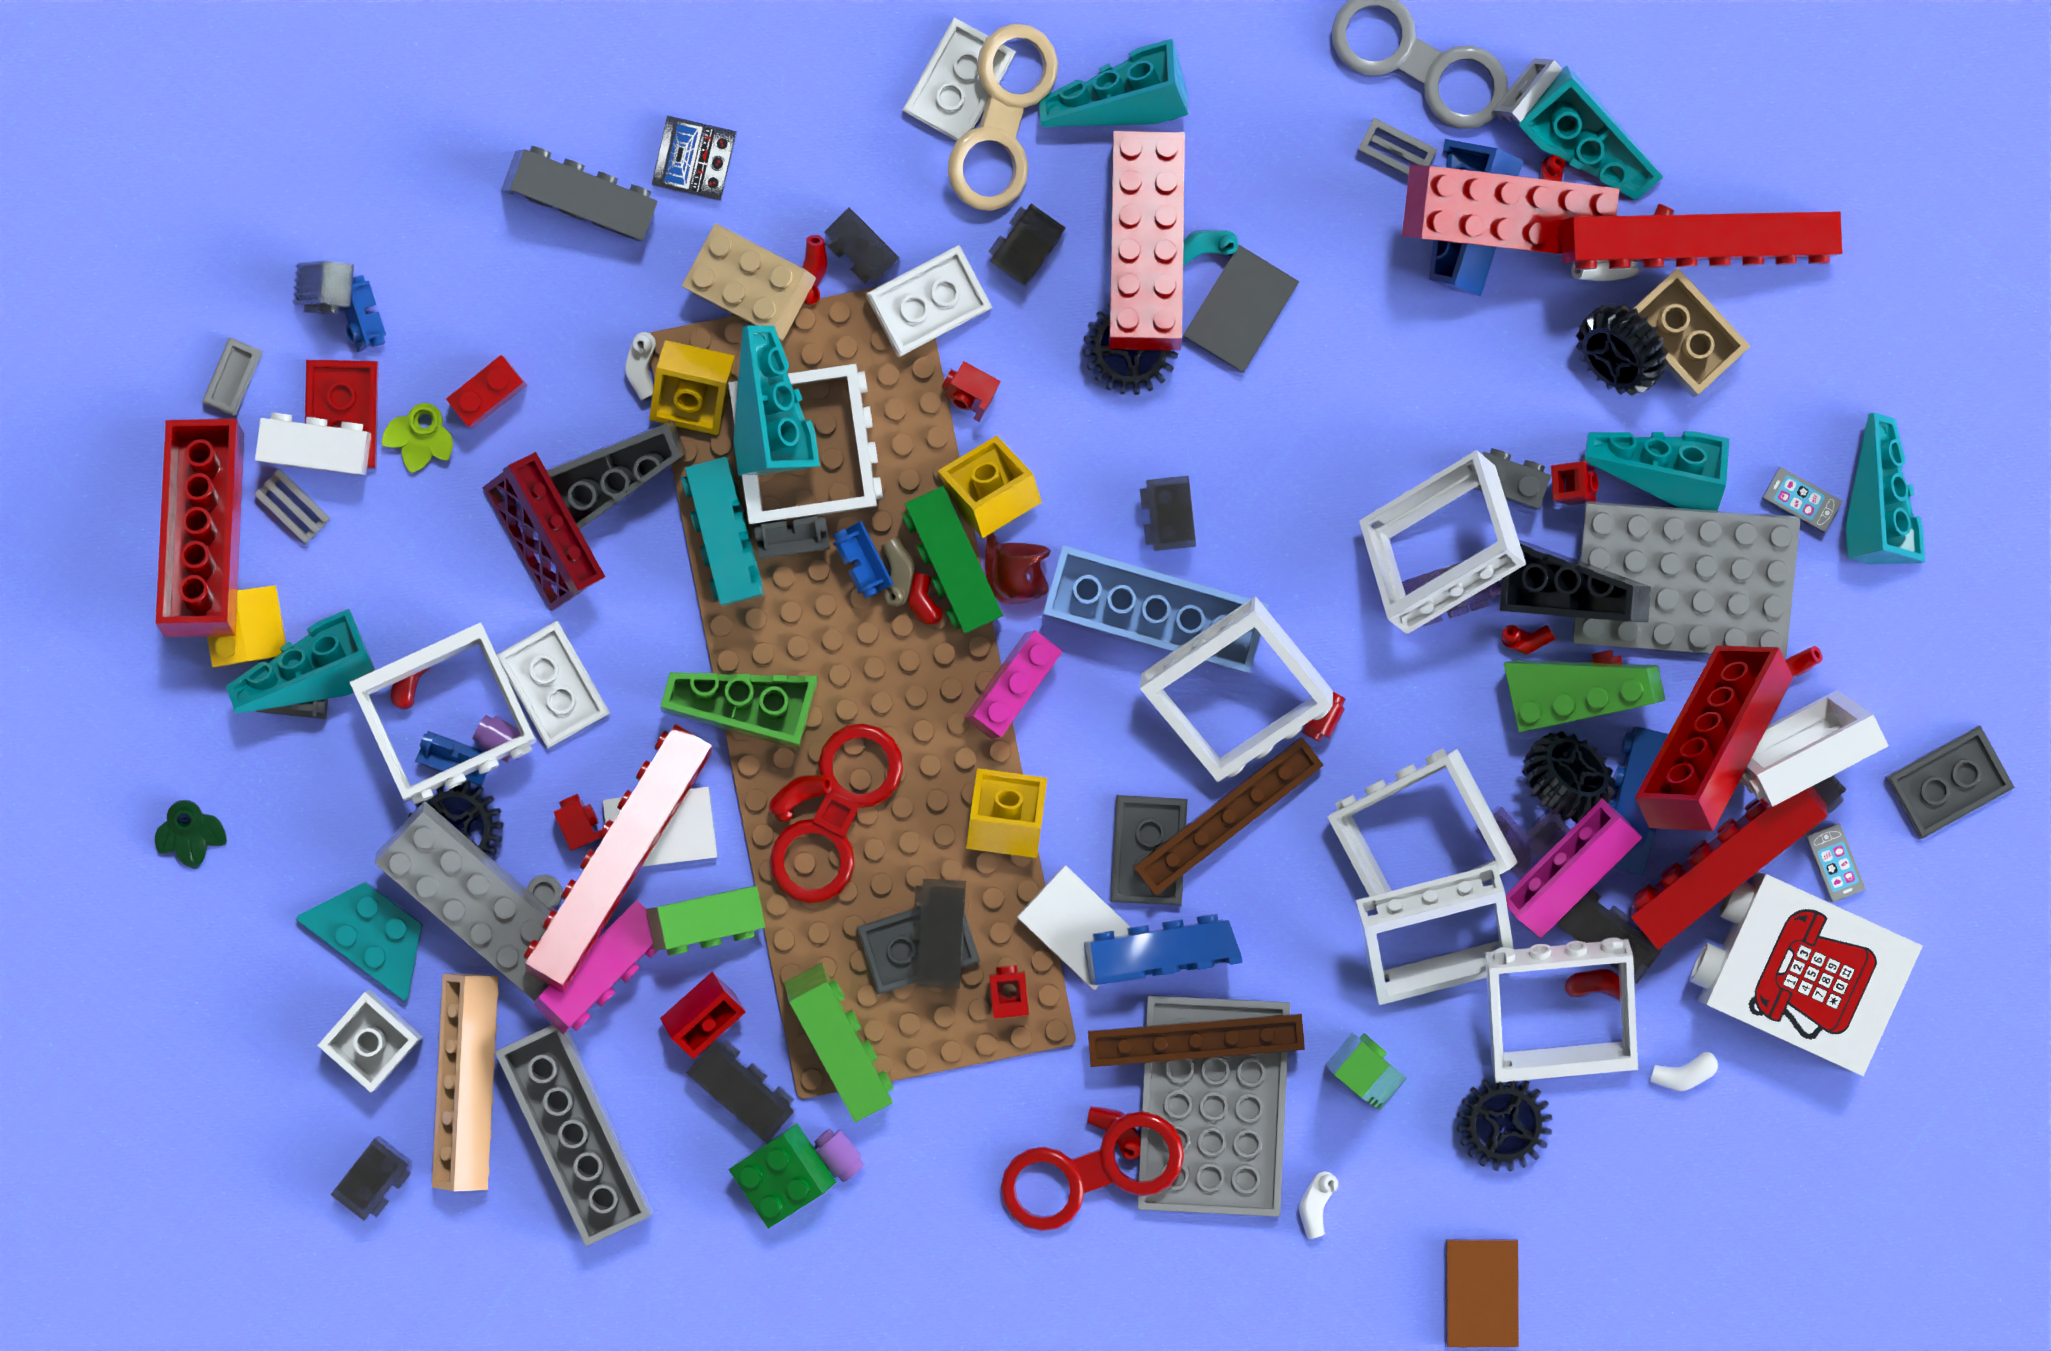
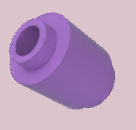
M485 715L472 739L479 743L478 747L488 751L521 736V733L517 727L497 716L492 718ZM511 755L502 758L501 760L505 761L506 763H509L512 757Z
M829 1128L814 1141L817 1145L815 1152L824 1162L834 1178L839 1177L843 1183L854 1176L865 1165L860 1159L862 1155L841 1129L833 1132Z

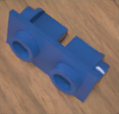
M364 275L353 277L350 281L348 277L344 278L336 285L335 299L339 309L345 312L348 321L346 333L350 343L355 344L357 352L363 351L370 346V343L372 347L384 344V336L387 334L379 311L367 315L365 312V308L377 305L370 282L365 281Z
M862 521L833 534L835 539L833 545L836 546L844 564L852 562L854 566L848 572L857 588L858 594L862 593L866 599L893 585Z
M428 731L427 734L424 733L421 739V748L415 762L443 772L484 753V751ZM476 770L465 775L470 783L482 787L488 772L480 774Z

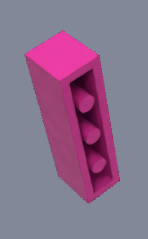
M1602 798L1506 894L1508 909L1520 922L1541 939L1642 839V836L1620 813Z
M636 900L595 941L564 993L549 986L534 1002L533 1006L563 1035L571 1027L577 1032L591 1017L587 1011L595 1003L602 1007L616 993L611 987L620 979L626 983L640 969L636 963L645 954L651 958L657 952L654 950L646 908Z

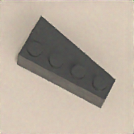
M532 145L530 151L526 149L515 151L501 191L511 195L517 192L525 195V198L530 202L550 208L556 207L559 209L558 211L583 221L587 219L592 221L591 224L636 241L644 240L658 203L657 200L650 198L651 191L631 184L630 189L616 185L618 178L598 171L597 176L583 172L585 165L565 158L562 164L550 159L551 152Z
M671 420L546 470L575 523L581 529L686 454V450L674 420Z

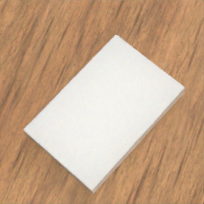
M954 17L902 111L955 141L960 139L969 130L974 129L984 112L988 98L987 92L981 86L977 65L979 52L989 36ZM1004 44L998 48L993 60V71L998 83L1002 80L1016 55V51Z
M960 245L865 294L898 357L992 308Z
M555 621L497 654L506 676L547 748L556 745L610 714L609 709L559 621Z
M709 787L689 790L643 866L718 857ZM622 797L603 800L605 824L609 819L613 822L621 811L617 806Z
M1066 865L1052 877L1016 916L1027 929L1094 991L1099 985L1090 984L1084 942L1092 941L1094 933L1114 931L1115 937L1128 935L1127 928H1130L1119 915Z

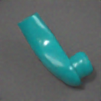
M1197 230L1191 232L1183 242V267L1204 253L1234 254L1239 247L1237 236L1228 230Z

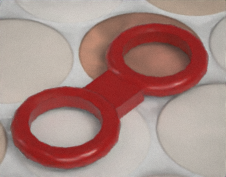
M865 723L847 725L834 732L823 745L818 761L819 774L830 776L832 790L825 795L814 819L799 820L781 832L774 841L770 855L772 876L780 890L792 899L808 904L826 902L839 895L850 882L855 861L853 847L846 833L859 808L876 806L892 795L899 786L903 772L902 753L894 738L880 727ZM863 737L874 740L884 749L888 757L889 770L885 781L879 788L870 793L857 794L847 791L838 783L833 772V760L835 753L843 743L853 738ZM817 833L824 835L835 844L839 851L841 864L838 874L831 883L822 888L807 889L800 887L790 879L785 870L784 857L786 850L795 838L803 834Z
M1144 1111L1127 1113L1112 1122L1103 1135L1100 1149L1072 1159L1063 1152L1048 1147L1027 1149L1015 1156L1004 1170L1001 1182L1003 1203L1012 1218L1024 1227L1046 1231L1058 1229L1072 1221L1082 1206L1084 1193L1113 1183L1123 1192L1138 1196L1157 1194L1171 1186L1181 1172L1184 1159L1182 1139L1174 1126L1160 1115ZM1140 1126L1151 1128L1159 1133L1168 1145L1169 1160L1167 1167L1161 1175L1153 1180L1139 1181L1131 1179L1121 1171L1116 1163L1114 1153L1116 1142L1120 1135L1130 1128ZM1046 1162L1054 1164L1063 1171L1068 1179L1070 1188L1068 1202L1062 1210L1054 1215L1040 1216L1032 1214L1022 1206L1017 1198L1016 1182L1018 1175L1023 1168L1031 1163Z

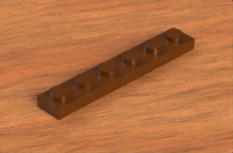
M1298 738L1134 865L1133 869L1154 896L1158 895L1324 766L1304 738Z
M1302 1013L1088 1030L1091 1067L1305 1050Z

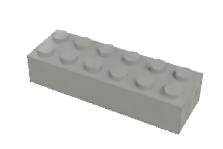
M424 801L377 851L375 864L535 1002L550 985L526 972L525 963L527 960L523 957L530 943L534 939L539 942L546 930L542 926L551 910Z
M551 1024L495 1051L585 1247L650 1217L654 1213L569 1030L563 1035Z

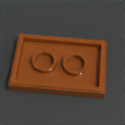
M1446 1239L1447 1347H1519L1518 1239Z

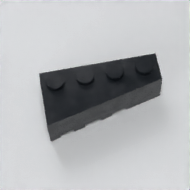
M1519 540L1526 565L1502 578L1500 611L1626 622L1649 621L1651 586Z

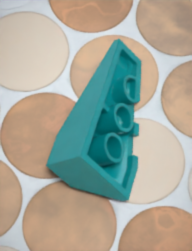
M1173 38L1137 48L1128 53L1130 59L1112 68L1108 63L1098 68L1100 71L1099 75L1086 82L1075 80L1048 94L1039 102L1041 126L1148 125L1172 121L1189 115L1187 89Z
M1566 65L1521 122H1517V124L1541 150L1569 162V165L1588 172L1612 188H1620V192L1638 200L1659 182L1663 175L1590 89Z
M774 325L742 327L734 427V448L738 476L766 475L820 466L815 430L811 420H805L799 405V401L803 400L799 388L793 389L787 374L789 363Z
M1875 412L1869 413L1867 417L1846 521L1847 538L1845 545L1848 551V559L1869 565L1925 562L1923 525L1920 516L1914 517L1909 496L1915 494L1912 484L1907 485L1903 475L1902 466L1906 459L1896 420Z
M1683 431L1682 437H1665L1664 432H1652L1650 437H1635L1630 432H1588L1584 461L1678 508L1718 511L1727 483L1730 438L1696 431Z
M350 608L316 622L307 628L309 634L294 645L290 641L280 648L282 653L268 663L259 662L225 686L235 713L342 697L354 693L350 682L375 671V667Z

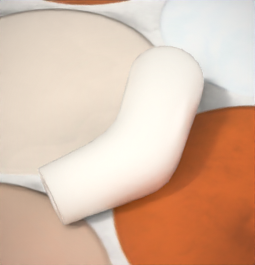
M1630 262L1631 268L1609 269V263H1597L1596 269L1575 270V263H1573L1571 273L1575 279L1616 281L1638 275L1641 268H1637L1638 262Z
M647 332L638 333L633 338L625 364V374L641 401L652 397L654 387L649 374V365L656 348V341Z
M1703 1052L1681 1067L1655 1065L1650 1082L1672 1090L1686 1091L1714 1076L1718 1069V1062L1712 1053Z
M1327 1171L1320 1172L1314 1176L1299 1203V1213L1308 1239L1325 1235L1323 1209L1332 1193L1338 1188V1179Z

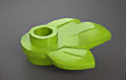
M420 403L409 411L408 416L396 417L387 425L382 436V446L389 448L402 447L401 453L405 466L409 472L414 473L424 468L430 462L432 456L448 461L453 450V439L451 434L442 426L443 417L440 410L432 404ZM424 414L430 415L432 419L431 425L427 428H423L419 424V419Z

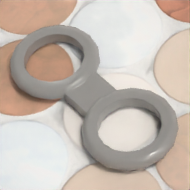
M1348 0L1336 14L1332 26L1333 47L1339 59L1352 71L1366 76L1386 75L1397 69L1424 85L1425 100L1432 114L1444 124L1460 130L1477 129L1493 121L1496 117L1492 110L1507 93L1508 80L1500 61L1489 51L1473 45L1454 46L1444 52L1435 49L1416 38L1415 22L1408 8L1399 0ZM1366 7H1380L1388 10L1396 17L1401 27L1402 39L1398 49L1392 56L1382 61H1368L1358 57L1351 50L1347 42L1346 28L1349 20L1356 12ZM1471 60L1480 63L1488 70L1493 80L1494 92L1490 103L1485 109L1475 114L1462 115L1451 111L1443 103L1439 95L1438 82L1441 74L1448 65L1456 61Z

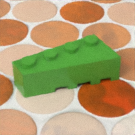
M1518 659L1504 662L1519 732L1647 706L1666 700L1658 665L1529 661Z
M670 672L660 708L663 713L799 749L818 683V676Z
M820 963L784 982L789 1003L854 1122L856 1123L892 1104L890 1091L895 1088L885 1070L879 1073L874 1063L878 1056L869 1040L863 1042L858 1033V1030L862 1029L855 1013L853 1010L847 1012L842 1002L845 999V995L837 980L831 981L823 964Z
M1352 1032L1325 1064L1338 1079L1378 1110L1385 1105L1407 1078L1384 1059L1388 1053L1365 1033L1358 1037Z

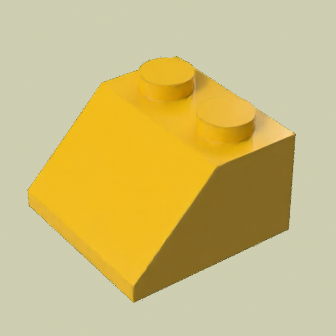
M665 340L656 367L649 420L660 423L674 420L675 425L678 427L719 435L729 392L728 382H731L735 356Z
M997 435L938 470L941 480L964 519L982 538L1042 503L1033 473Z
M276 585L237 590L235 636H207L212 667L220 668L271 659L282 653L280 648L287 642Z
M977 768L966 849L1037 858L1047 777Z

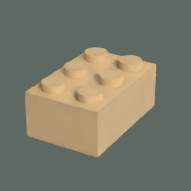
M715 223L681 286L692 294L753 326L774 325L779 339L783 341L816 277L800 266Z
M1679 268L1673 270L1631 309L1637 308L1639 316L1642 318L1648 316V323L1652 327H1658L1656 333L1665 339L1662 346L1669 351L1666 355V359L1669 362L1666 369L1692 397L1699 395L1751 347Z

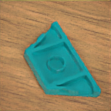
M363 882L297 916V921L402 1000L407 1001L410 997V987L423 924L368 882Z

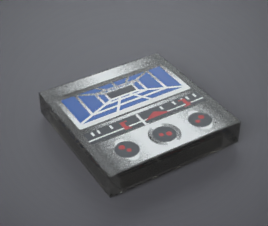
M667 115L651 185L721 202L737 131Z

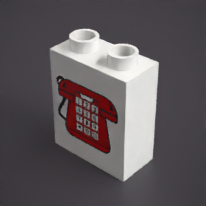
M1756 872L1751 883L1745 881L1723 900L1719 917L1732 922V925L1722 947L1718 948L1710 943H1706L1695 961L1689 981L1703 987L1697 1001L1864 1077L1923 945L1768 874Z

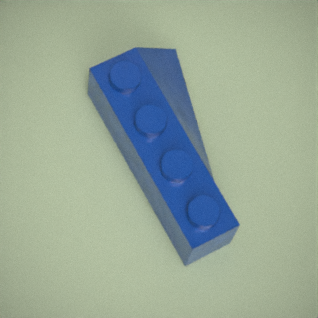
M1445 139L1444 152L1448 153L1445 168L1519 176L1523 160L1498 148ZM1433 240L1429 280L1457 292L1481 296L1496 247Z
M1633 726L1632 733L1626 732L1621 752L1626 753L1623 767L1617 766L1614 774L1616 784L1614 787L1617 788L1614 802L1610 801L1608 804L1632 825L1642 836V839L1612 868L1644 875L1656 828H1649L1635 796L1668 736L1667 733Z
M1218 914L1198 916L1197 923L1184 925L1183 919L1162 922L1163 929L1149 931L1148 925L1127 928L1128 935L1116 937L1114 936V931L1094 933L1092 941L1084 942L1090 984L1093 985L1145 978V975L1151 974L1152 976L1174 974L1182 969L1200 970L1213 968L1218 963L1234 965L1243 963L1230 921L1218 920Z

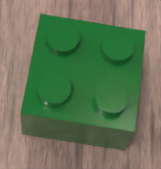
M798 1123L746 1155L728 1169L768 1229L824 1194L836 1183V1180L815 1152L816 1150Z

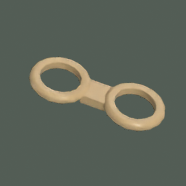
M1013 23L998 28L986 38L978 55L977 71L981 86L987 92L988 98L979 128L969 130L956 141L949 155L947 169L953 191L962 202L976 210L994 211L1007 207L1020 196L1027 182L1028 161L1025 150L1016 139L1024 108L1036 105L1050 93L1057 79L1058 60L1054 46L1044 33L1030 25ZM1013 38L1025 39L1032 43L1040 53L1043 63L1042 75L1037 85L1029 92L1023 94H1013L1003 89L995 79L993 71V60L998 48L1007 40ZM986 140L994 141L1003 146L1009 153L1013 164L1012 178L1008 186L999 194L990 197L981 196L972 191L966 183L963 174L964 159L968 151L977 143Z

